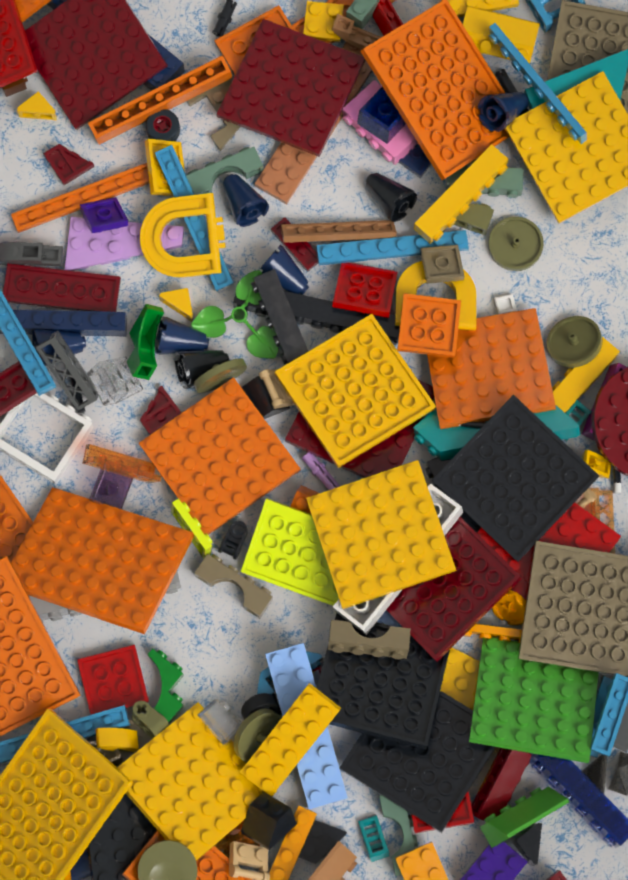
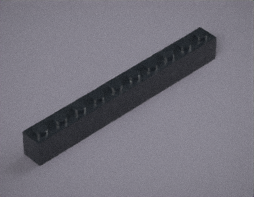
M284 291L298 325L306 323L311 324L313 328L322 329V327L329 328L332 332L340 333L370 315L332 307L333 301ZM235 292L233 307H241L245 300L238 299ZM249 302L245 307L247 312H255L257 316L266 317L267 315L266 311L261 310L259 304L253 305ZM389 314V318L373 315L393 345H396L398 343L400 326H395V315Z

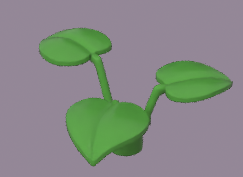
M260 270L248 273L238 282L236 296L240 300H245V303L241 307L234 308L229 317L224 319V313L220 308L208 306L202 309L191 323L194 329L205 333L206 337L210 338L220 337L226 332L224 322L233 319L237 323H245L254 333L247 339V348L252 355L258 358L274 359L278 353V347H276L273 336H275L274 331L267 326H262L256 331L247 321L248 313L245 307L249 302L253 305H258V301L261 300L259 294L254 293L251 283L254 282L252 278L262 274Z

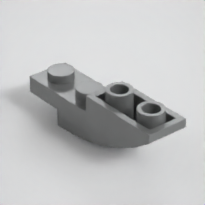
M37 242L0 243V265H7L8 263L62 267L63 246L43 245V243Z

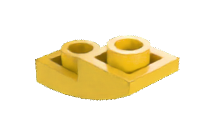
M123 728L96 729V742L99 749L108 751L122 749L131 752L139 749L136 730Z

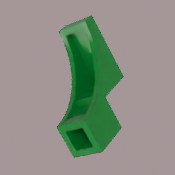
M145 304L129 332L135 347L127 360L132 377L149 380L157 367L155 339L160 320L164 314V310L161 307Z
M152 648L148 653V657L159 669L162 681L160 698L154 709L162 714L170 724L184 707L181 703L183 699L176 693L170 694L183 678L184 674L181 672L183 668L176 662L171 664L167 661L166 658L168 656L158 649L156 652Z

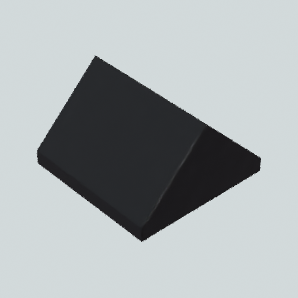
M259 376L241 387L264 419L290 409V406L273 408L270 394L264 381Z
M542 823L535 824L512 842L530 866L538 864Z

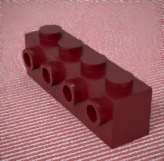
M500 748L471 804L473 815L476 818L484 821V819L492 814H495L496 817L501 814L499 810L506 807L507 803L511 800L512 793L530 762L531 753Z

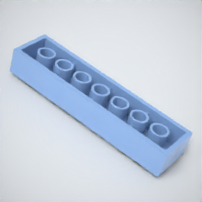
M304 643L265 653L282 716L285 715L309 683L316 688ZM326 727L297 764L309 809L348 798L329 730Z

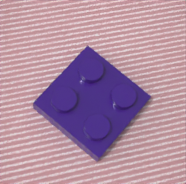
M117 197L80 204V211L91 233L128 226V219Z

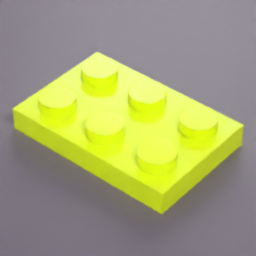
M178 498L172 502L171 513L182 529L193 532L194 538L192 543L204 559L207 554H211V544L213 542L207 533L203 534L200 529L201 524L197 518L191 517L188 505L185 502L181 503Z

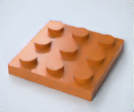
M404 293L397 351L455 358L461 300Z

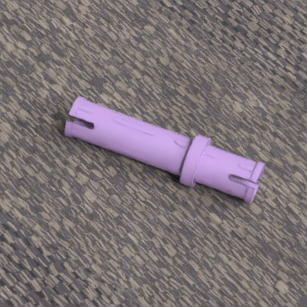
M308 452L302 457V460L312 470V474L317 476L328 490L340 487L325 469L324 463H320L313 454Z

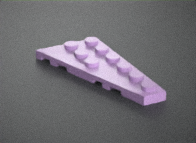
M71 217L65 270L86 269L94 265L109 264L139 255L144 256L140 244L142 223L128 222L126 227L91 233L84 218ZM169 225L164 227L161 240L166 251L182 247L184 227Z

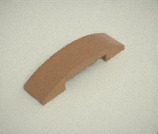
M337 14L332 27V31L340 38L361 50L382 38L353 26L354 20Z

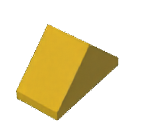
M39 91L17 108L20 118L57 120L54 108Z
M188 288L162 292L159 295L162 303L188 320H193Z
M585 450L581 459L600 478H609L611 463L602 455Z

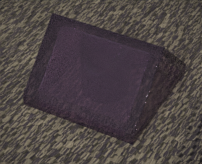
M103 463L89 500L100 505L107 504L122 509L133 478Z

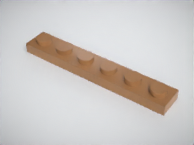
M391 220L281 224L283 243L368 240L396 237V228Z

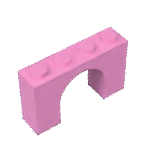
M373 80L342 109V118L348 125L356 128L355 130L359 136L369 140L370 146L375 150L378 149L387 162L391 161L396 165L411 149L415 148L418 142L406 124L393 133H382L371 126L369 122L371 115L388 100V95L384 88L376 80Z

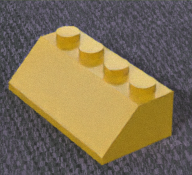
M467 6L463 26L480 53L510 60L509 57L505 58L503 56L500 46L494 44L489 38V27L496 23L530 64L540 23Z

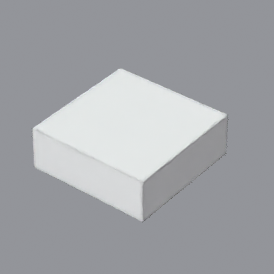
M513 294L494 298L497 314L517 311Z

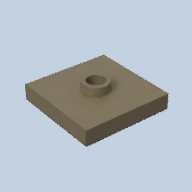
M458 245L420 249L426 284L464 280L465 276Z

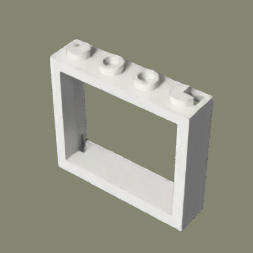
M36 393L33 396L83 425L81 431L53 472L1 440V437L25 403L24 401L11 409L0 424V451L57 485L94 426L91 418L85 414L78 415L75 413L76 410L68 404L65 406L60 404V400L51 394L49 396L46 394L39 396Z

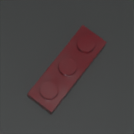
M284 217L271 228V232L302 267L309 272L318 264L317 252L308 242L283 243L281 224H291Z

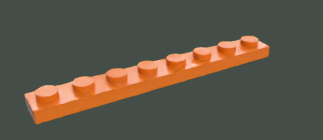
M147 163L12 213L11 216L18 233L80 210V204L110 199L149 184Z

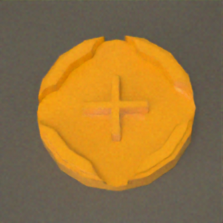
M510 590L492 607V610L500 620L503 621L504 619L510 625H519L523 623L526 600L517 592Z

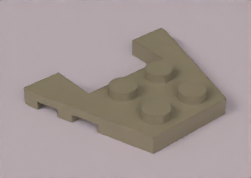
M234 77L186 102L191 107L207 97L216 112H218ZM222 119L226 126L211 135V139L219 151L224 149L227 142L235 136V133L241 126Z

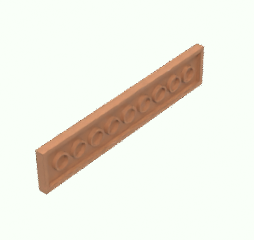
M345 42L342 47L344 50L363 56L360 52L361 49L348 42ZM365 61L344 107L357 96L371 74L372 69L367 61ZM341 111V113H340V116H339V118H338V120H337V122H336V124H335V126H334V128H333V130H332L330 136L332 135V133L334 132L335 128L337 127V125L339 124V122L341 121V119H342V117H343V112H342V111ZM281 142L255 182V187L287 205L318 156Z

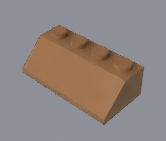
M338 841L308 880H345L342 876L346 871L351 873L358 864L355 862L357 857Z

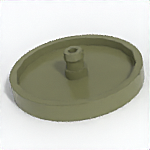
M508 217L498 222L492 229L488 241V248L492 259L500 267L510 271H522L532 267L539 260L544 246L540 229L532 221L523 217Z
M572 316L559 321L553 326L548 334L546 344L551 358L557 364L574 368L586 365L599 354L603 344V337L598 325L593 320L583 316Z
M242 358L233 359L220 365L216 364L194 382V387L198 393L215 390L233 377L235 379L247 369V365Z
M261 709L249 715L241 723L234 737V751L236 755L247 763L282 717L271 709Z
M158 841L150 845L139 860V880H196L197 862L193 853L187 846L178 841Z

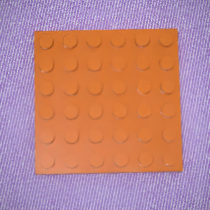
M536 308L476 318V330L458 329L455 358L427 355L440 429L457 427L468 422H487L512 395L517 397L533 414L556 410Z
M234 377L139 442V445L175 496L179 498L181 503L185 502L190 509L189 514L192 518H197L201 524L200 529L203 534L207 533L208 535L301 470Z

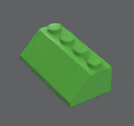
M549 786L543 790L538 787L530 792L531 797L528 799L523 796L515 801L516 806L511 808L509 804L499 810L501 813L499 816L496 817L495 814H492L484 819L486 823L480 826V829L493 848L569 803L568 798Z

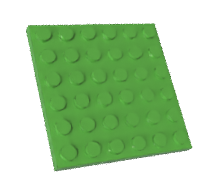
M491 637V639L483 638L469 742L589 763L599 672L518 659L520 643L517 641H500L499 638Z

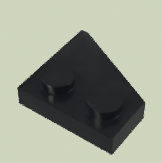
M315 820L299 858L316 864L338 841L346 836L347 832Z

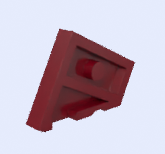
M61 144L43 153L63 185L94 168L93 162L83 159L79 154L69 151Z
M160 386L154 400H151L148 410L144 412L140 422L149 435H151L182 412L163 386Z

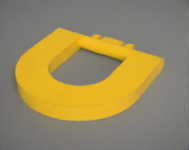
M213 193L169 198L158 203L148 212L141 226L140 244L146 260L154 269L162 274L176 278L222 273L219 248H226V244L219 243V241L225 240L224 225H217V223L223 222V217L216 218ZM206 215L210 254L174 257L166 252L162 245L161 236L164 227L170 221L177 218Z
M422 261L409 266L398 280L395 300V326H400L404 293L416 295L418 288L426 283ZM463 269L464 280L443 283L452 288L455 293V300H461L458 329L476 330V287L470 275Z

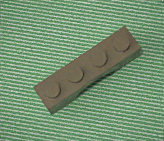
M207 554L195 571V577L210 587L220 582L236 584L244 594V609L260 619L273 600L272 592L263 586L259 588L254 585L255 581L250 577L239 575V571L231 565L225 566L222 564L223 560L213 554L211 557Z
M331 620L328 650L336 653L351 652L355 655L369 654L374 657L387 656L394 659H407L410 628L390 626L383 636L367 638L358 634L351 622Z

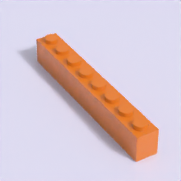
M222 55L88 122L100 145L146 122L149 116L163 109L170 110L232 79L231 71Z

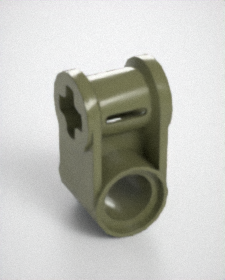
M138 701L133 705L132 721L150 738L153 739L169 725L167 719L147 702Z

